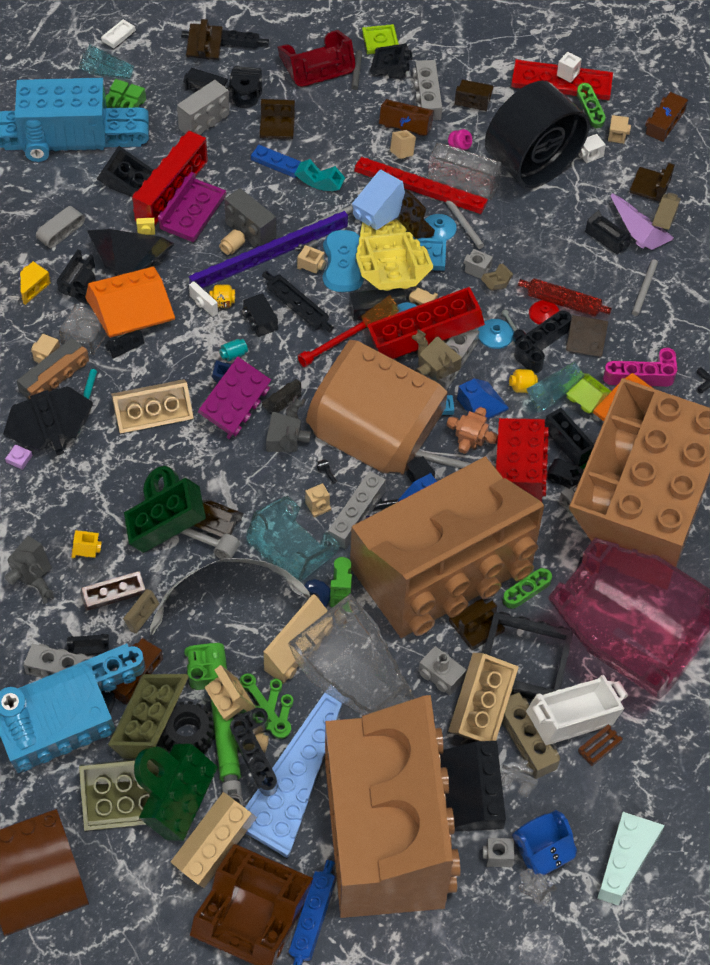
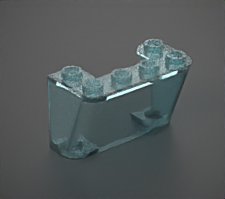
M287 495L254 511L247 531V541L271 564L286 570L302 582L336 555L340 544L328 532L324 533L321 543L317 542L296 522L300 507ZM288 504L292 507L293 513L289 512L287 508ZM327 541H329L332 545L328 547Z

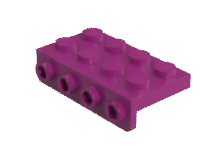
M191 172L189 176L185 177L182 186L177 188L172 200L168 201L165 210L160 212L158 216L160 230L195 242L226 197V190L196 179L195 173Z
M237 357L197 413L228 433L226 438L230 439L232 435L236 437L242 429L239 425L242 421L246 423L252 415L249 411L251 409L255 410L260 404L261 400H259V397L261 395L265 397L270 390L268 385L271 379Z

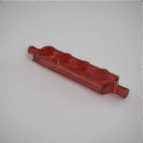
M533 278L530 282L520 279L518 282V286L528 289V296L594 317L599 312L610 315L612 308L602 305V299Z

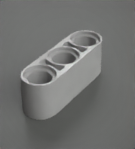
M68 206L41 226L36 232V238L47 247L53 248L81 227L85 221V216L74 207Z

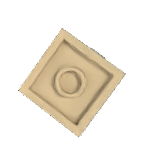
M222 665L217 667L215 672L218 677L205 686V689L223 719L228 721L243 709L248 712L256 708L238 678Z

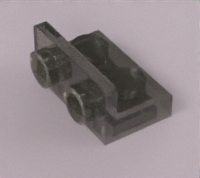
M295 379L291 383H287L283 388L264 400L262 406L271 415L272 412L279 413L293 402L295 396H297V399L301 397V382Z

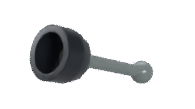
M503 310L502 316L506 317L514 330L512 338L516 344V341L526 333L523 330H517L508 315L509 312Z

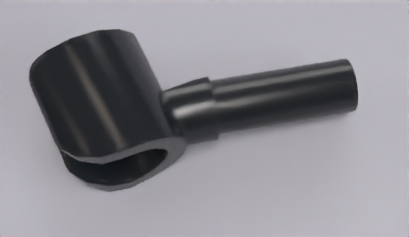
M317 461L318 471H325L332 483H336L337 480L331 473L328 461Z

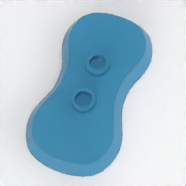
M348 230L334 231L323 242V248L328 257V264L323 273V282L330 290L337 292L355 291L364 282L356 261L360 237L356 232Z

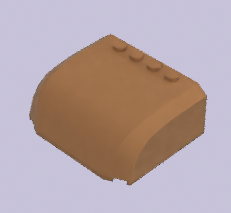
M349 340L315 392L308 409L306 422L313 429L317 438L381 473L398 472L404 474L407 464L414 459L416 453L446 409L447 391L439 383L356 340Z

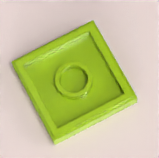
M394 24L362 27L367 54H375V50L378 47L399 45Z

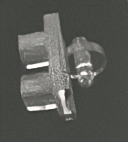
M524 759L522 764L514 762L512 767L515 769L503 765L501 768L502 787L510 789L515 780L521 783L518 794L528 798L532 790H536L538 785V779L531 777L534 770L527 767L529 761Z
M530 868L519 875L522 884L518 886L520 891L532 897L533 901L540 906H544L550 901V891L557 890L556 885L546 880L543 874L535 875L534 871Z

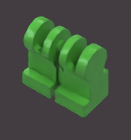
M115 79L110 87V92L105 97L107 108H139L141 103L143 104L146 101L145 88L134 84L129 86V83Z
M339 557L334 561V579L331 580L330 607L350 608L351 561L346 557Z

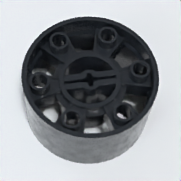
M536 81L515 92L499 108L487 129L485 148L522 186L527 188L539 187L561 174L579 154L589 133V119L584 112L548 81Z

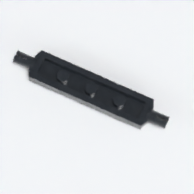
M223 30L221 45L257 48L259 45L269 46V39H260L259 34L253 32ZM182 31L181 37L188 38L189 31Z
M268 271L263 272L262 277L268 281L267 289L315 330L323 327L329 333L333 331L334 326L327 322L329 320L327 313L280 274L272 276Z

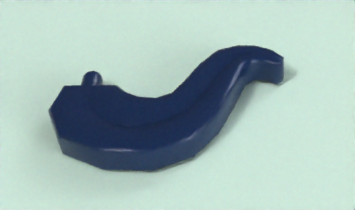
M316 579L307 581L304 586L309 591V594L319 597L321 603L327 608L330 603L331 593L329 586Z

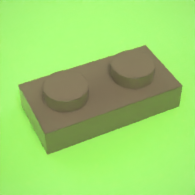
M146 589L123 618L131 632L137 633L160 604L153 591Z

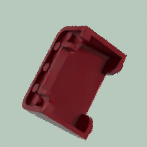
M335 30L325 35V46L299 54H296L294 48L289 44L281 45L277 48L279 56L293 82L303 87L351 73L355 69L356 64L352 40L339 30Z

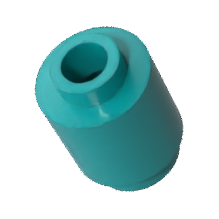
M235 339L221 345L219 352L223 360L230 362L237 357L244 356L248 352V347L244 339Z

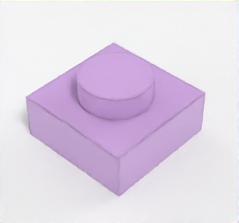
M14 445L5 458L6 463L23 470L33 456L32 451Z

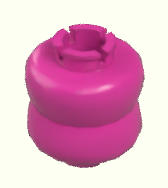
M465 129L452 131L448 137L449 147L457 152L468 150L473 141L471 133Z

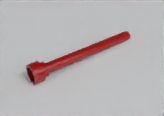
M366 319L311 352L303 351L297 356L299 363L303 367L309 366L318 355L368 327L367 324H370L371 320Z

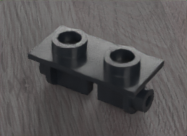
M140 329L124 334L112 341H107L105 347L107 351L110 350L111 356L114 359L145 342Z
M102 633L101 635L68 637V652L84 655L105 653L109 651V634Z

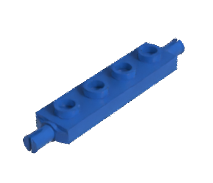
M326 860L323 871L314 872L313 881L289 949L290 956L294 958L293 965H302L303 961H310L312 959L337 880L336 876L331 874L335 862L332 860Z

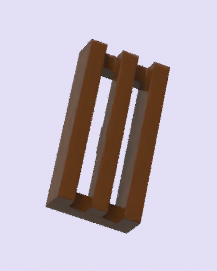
M608 724L578 749V753L593 766L622 743L623 738L621 736L618 737L615 730L612 731L611 726ZM607 733L609 734V735L606 736L603 740H601L598 744H596L592 749H590L587 753L585 752L588 748H590L593 744H595V743H596L599 739H601L604 735H606ZM612 738L614 739V741L611 744H609L605 749L598 753L594 758L590 757L608 741H610Z

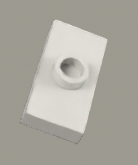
M123 19L105 33L101 39L102 42L115 48L135 32L136 29L134 25Z
M195 282L189 284L190 297L195 300L196 304L204 308L212 317L217 315V301Z

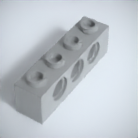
M416 61L415 68H412L413 78H416L414 80V90H417L416 102H419L417 106L434 110L433 120H441L442 102L436 61Z
M473 329L445 341L451 349L462 357L461 368L478 344L480 331ZM460 370L435 382L447 390Z
M371 471L367 473L329 528V541L346 550L351 543V526L368 518L386 492V479Z
M32 644L24 662L26 674L44 678L66 669L64 667L67 665H76L90 658L80 653H69L64 649H52L44 644ZM53 660L51 663H45L46 661Z

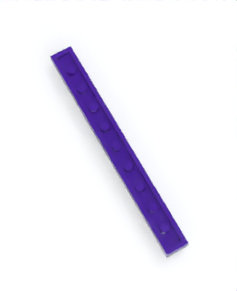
M345 211L336 213L331 217L319 220L312 225L274 239L267 244L241 253L222 263L196 272L189 276V284L195 282L203 289L290 252L295 247H299V244L304 245L314 239L323 238L331 232L348 227V214Z

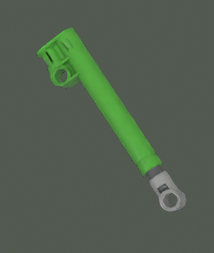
M221 643L193 645L184 650L189 663L187 665L188 682L194 690H204L205 686L218 677L215 669L220 665L227 669L225 646ZM194 676H201V678H199V679H195V678H193V677H194ZM210 697L218 767L220 770L219 775L220 780L224 782L222 784V791L244 807L241 783L238 781L241 778L238 748L230 730V723L234 717L228 721L224 720Z

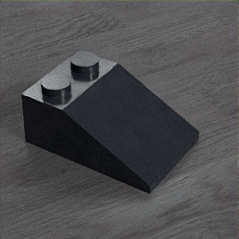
M118 146L97 177V180L112 190L132 197L142 187L143 182L151 176L153 169Z

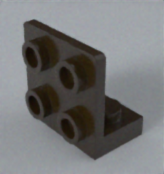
M461 80L460 86L456 88L454 105L487 111L494 86Z
M261 99L260 138L293 139L295 100Z
M668 163L666 169H662L661 173L639 167L630 188V193L661 202L672 179L675 164Z
M405 191L398 221L416 239L434 236L435 230L424 220L426 207L410 191Z
M572 315L566 351L602 357L608 321Z

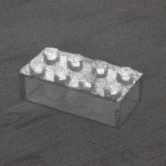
M437 142L429 158L428 179L492 200L499 187L502 162Z

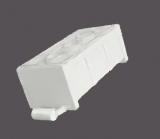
M601 675L596 680L580 683L544 695L537 694L526 712L545 745H550L602 729L608 724L610 726L613 725L624 710L621 701L628 694L620 681H607L606 677Z

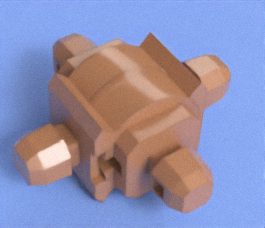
M479 407L474 413L469 411L468 415H462L460 420L456 417H449L447 421L449 428L456 429L459 443L458 450L463 454H466L470 448L476 449L477 445L482 446L485 440L490 444H496L498 440L497 433L489 432L485 408Z

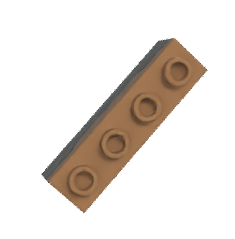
M71 338L17 380L19 392L26 398L31 399L30 396L46 390L50 392L52 389L57 388L61 382L71 377L75 371L87 364L89 361L87 349L82 347L74 338Z

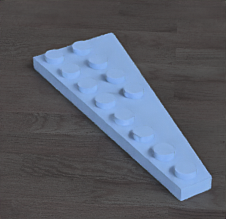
M327 693L323 694L273 766L272 770L276 775L278 783L276 793L271 796H265L257 789L245 807L257 817L246 834L286 858L291 853L325 756V721L337 720L342 708V702ZM265 778L264 784L268 787L272 786Z

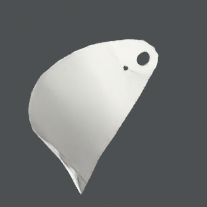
M237 558L215 561L249 563L269 568L287 579L286 581L295 593L306 599L310 597L309 591L299 580L276 565L264 561ZM188 576L178 581L162 598L159 609L150 626V635L151 633L153 635L162 622L164 603L173 588Z

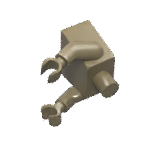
M418 329L417 334L412 336V339L418 343L419 368L415 370L416 372L424 376L429 375L433 380L438 381L461 369L462 357L439 337H436L428 345V341L425 338L426 334Z

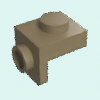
M499 264L495 272L483 274L481 280L492 291L507 287L513 273L504 264Z

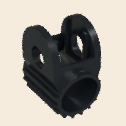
M234 66L232 69L229 88L232 89V101L236 106L250 108L257 104L259 94L262 92L261 68ZM248 95L250 98L243 100L241 96Z

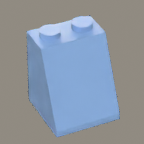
M379 170L352 203L354 217L375 230L399 217L405 194L403 181L383 170Z

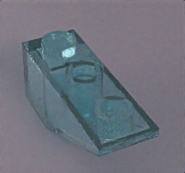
M91 44L88 45L79 64V68L93 75L130 79L134 69L133 65Z
M573 362L527 388L529 399L539 413L555 404L584 377V374L576 362Z

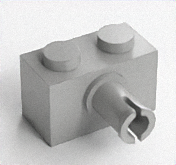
M436 646L419 663L420 675L424 679L433 682L441 692H446L448 695H451L461 685L467 672L449 654L447 655L446 652L441 651Z

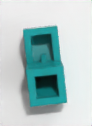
M311 159L300 162L294 173L307 185L324 191L340 190L345 180L344 175L336 166L320 171Z

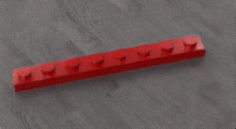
M361 157L354 168V172L372 178L379 170H383L403 181L404 189L443 202L451 201L458 207L478 214H482L488 202V199L368 158Z

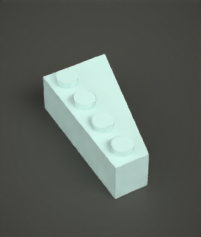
M625 812L622 813L597 899L619 905L656 841L659 839L665 825Z

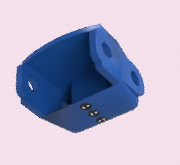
M557 810L532 819L512 835L528 871L534 877L537 875L544 876L576 857L577 849L568 820L563 813Z

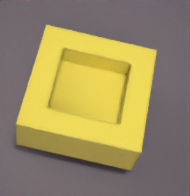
M137 218V232L139 234L155 235L154 218Z

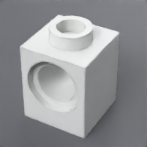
M567 52L559 60L557 76L571 83L580 72L582 59Z
M598 134L589 136L578 155L586 163L604 157L606 145Z

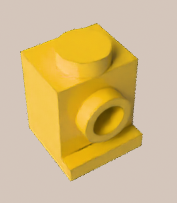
M75 530L71 558H75L76 555L95 558L96 553H100L102 542L98 541L99 533Z

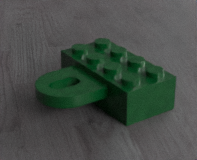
M168 466L157 467L148 475L143 488L145 501L124 512L129 545L142 553L206 519L200 486L186 477L179 481L176 471ZM163 477L164 488L159 492L158 482Z
M174 744L170 754L161 747H147L143 749L136 757L134 775L137 783L150 795L139 819L167 841H184L218 766L192 744ZM149 760L159 769L157 777L147 768Z

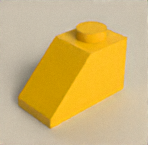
M34 261L25 266L20 272L23 303L26 305L51 283L49 272Z

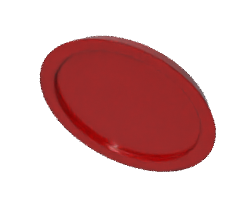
M541 300L531 305L529 316L533 322L540 325L559 312L560 309L553 302Z

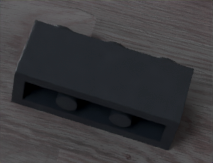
M396 288L390 291L376 289L349 294V306L353 321L390 316L391 311L397 305L407 302L403 288Z
M562 408L548 414L545 419V427H549L548 434L576 466L580 467L588 462L594 447L593 442Z

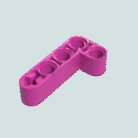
M671 348L661 349L657 362L610 361L605 366L603 380L608 385H618L622 378H626L631 373H634L650 386H671L677 373L675 351Z

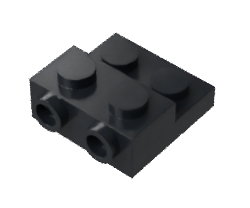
M406 43L376 48L370 69L371 74L388 73L389 78L405 76L406 71L410 69L408 61L412 60V51L409 50Z

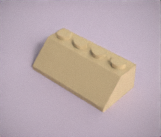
M185 379L111 394L120 433L194 419Z
M313 594L264 650V671L274 678L281 680L283 684L288 678L291 679L295 675L297 667L307 661L309 653L312 650H316L321 643V639L325 635L328 636L333 629L332 615L317 596Z
M473 653L448 732L474 741H496L519 667L484 653Z
M223 792L171 860V863L199 886L205 888L232 846L239 843L257 817Z

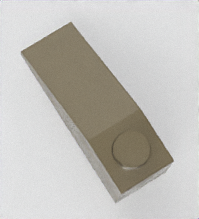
M674 193L663 195L652 223L653 226L667 230L670 229L676 218L681 201L678 195Z

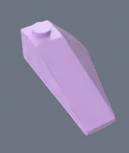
M613 193L611 194V198L629 233L637 240L635 243L643 249L647 247L652 250L674 238L663 228L653 226V222L650 221L651 219L638 212L635 207Z

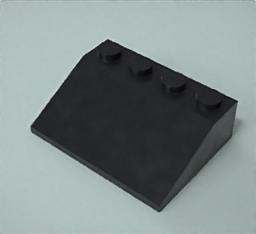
M497 740L476 741L443 750V754H440L441 767L447 768L449 793L445 794L446 808L452 807L455 832L504 829L506 815Z

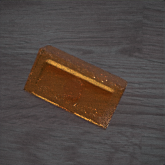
M389 295L364 313L361 318L367 326V324L394 315L401 309Z

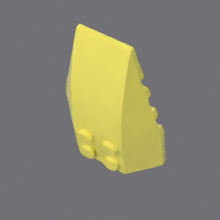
M397 219L392 220L378 230L362 222L356 261L361 276L379 290L390 291L396 288L408 289L414 287L433 269L427 249L424 246H420V242L417 239L414 240L413 235L410 232H406V228Z

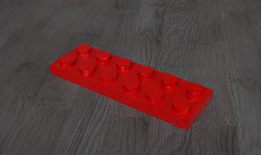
M515 60L511 85L513 88L521 89L536 81H548L561 93L577 96L578 86L582 83H588L592 86L597 99L610 100L613 72L580 68L579 74L570 83L557 76L558 65ZM583 89L582 92H584V93L586 94V97H587V92H588V91H585V90Z

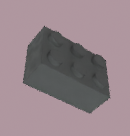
M239 188L224 199L226 224L237 231H241L253 247L262 246L277 239L276 216L245 191Z

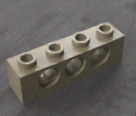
M518 692L509 697L502 723L534 778L537 779L557 770L560 756L556 749H553L551 745H545L526 712L529 703ZM515 716H521L523 719H516ZM524 733H531L533 734V736L529 737L526 736ZM535 750H541L543 754H538Z

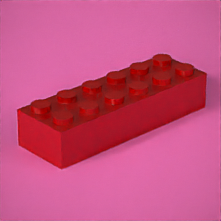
M188 131L180 138L178 144L172 147L168 156L162 159L157 169L153 170L151 176L143 182L142 187L133 194L132 201L135 221H137V218H154L155 225L159 222L158 216L160 212L165 210L168 201L172 200L175 196L177 188L182 186L185 177L189 176L191 172L195 173L196 176L208 162L207 140L205 137Z
M470 287L367 324L376 351L391 359L418 350L417 341L412 339V336L417 334L418 329L426 334L425 338L429 345L436 337L443 341L485 325L481 308Z

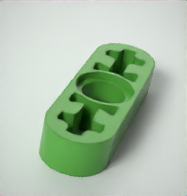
M582 83L578 86L577 97L591 126L600 128L605 123V114L592 86L588 83ZM583 89H584L585 91H588V92H587V97H588V98H586V94H585L584 92H582ZM592 102L596 107L590 109L586 104ZM594 113H596L598 119H601L600 122H598V120H595Z
M540 568L507 589L503 597L504 605L507 608L515 609L546 589L551 584V572L548 569ZM539 576L542 578L546 577V581L544 579L539 581ZM524 585H530L533 588V590L531 592H526L522 589V587ZM509 596H510L511 598H514V597L516 596V600H515V601H514L513 599L509 600Z

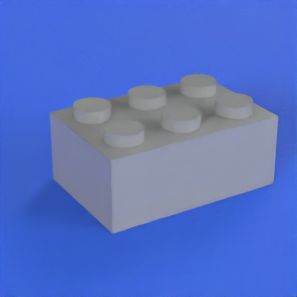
M213 80L177 104L179 129L185 134L188 131H192L201 135L205 130L226 118L230 114L228 89L216 80Z

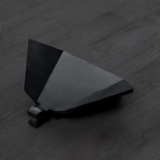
M112 229L87 230L105 268L115 273V276L146 269L174 246V243L159 236Z
M66 386L52 392L46 390L30 396L31 399L11 407L3 435L38 451L52 442L58 456L64 453L60 439L77 437L93 406V402Z

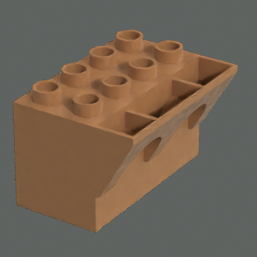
M624 378L621 379L569 506V510L593 545L597 546L595 561L619 567V571L663 587H670L710 479V408Z
M485 456L351 526V570L400 638L412 632L416 636L423 635L434 626L437 618L445 614L449 617H455L467 608L468 601L479 595L482 599H488L500 590L501 583L512 577L515 581L523 580L533 571V560L538 549L537 540L544 505L540 500L506 478L503 479Z
M431 695L406 701L364 715L362 718L325 721V767L340 918L445 909L447 893L457 892V876H460V859L458 849H452L451 834L455 832L452 807L446 808L445 794L449 793L448 772L446 767H441L440 754H443V735L441 728H435Z

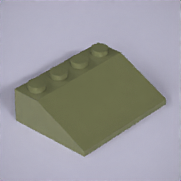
M143 674L108 745L122 758L136 759L143 749L156 747L189 676L187 674Z
M136 759L81 764L79 766L84 831L147 825L139 819V816L150 794L136 781L134 775ZM149 760L147 768L157 777L159 769Z

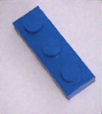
M258 145L251 154L252 161L293 178L297 177L294 173L301 161L262 145Z

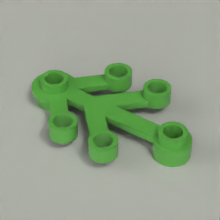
M248 673L242 675L240 683L246 692H250L259 704V706L255 705L256 708L265 709L271 721L265 730L271 731L272 735L276 738H286L291 732V724L287 719L290 708L293 706V697L289 694L282 696V710L278 717L274 711L279 692L282 690L281 680L273 679L270 682L271 692L267 702L256 686L254 675ZM250 679L251 682L246 683L244 680ZM278 684L279 687L274 688L273 685ZM288 699L291 702L286 704L284 703V700ZM243 709L239 713H245L247 711ZM258 717L254 718L256 723L263 722L261 720H258ZM284 726L285 728L280 730L277 727Z

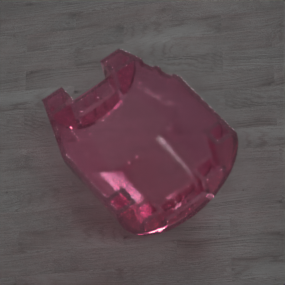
M594 538L583 552L581 565L564 585L560 582L548 597L551 604L589 654L657 699L662 698L675 685L710 634V589L657 555H646L639 553L636 549L628 550L621 548L619 544Z

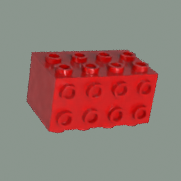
M499 418L496 470L503 479L506 478L542 502V497H546L549 427H545V419Z

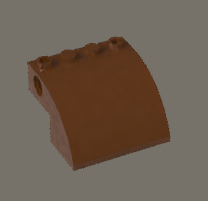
M57 809L0 829V926L4 937L89 905Z
M234 844L216 870L212 890L194 916L190 936L254 965H274L295 927L313 878Z

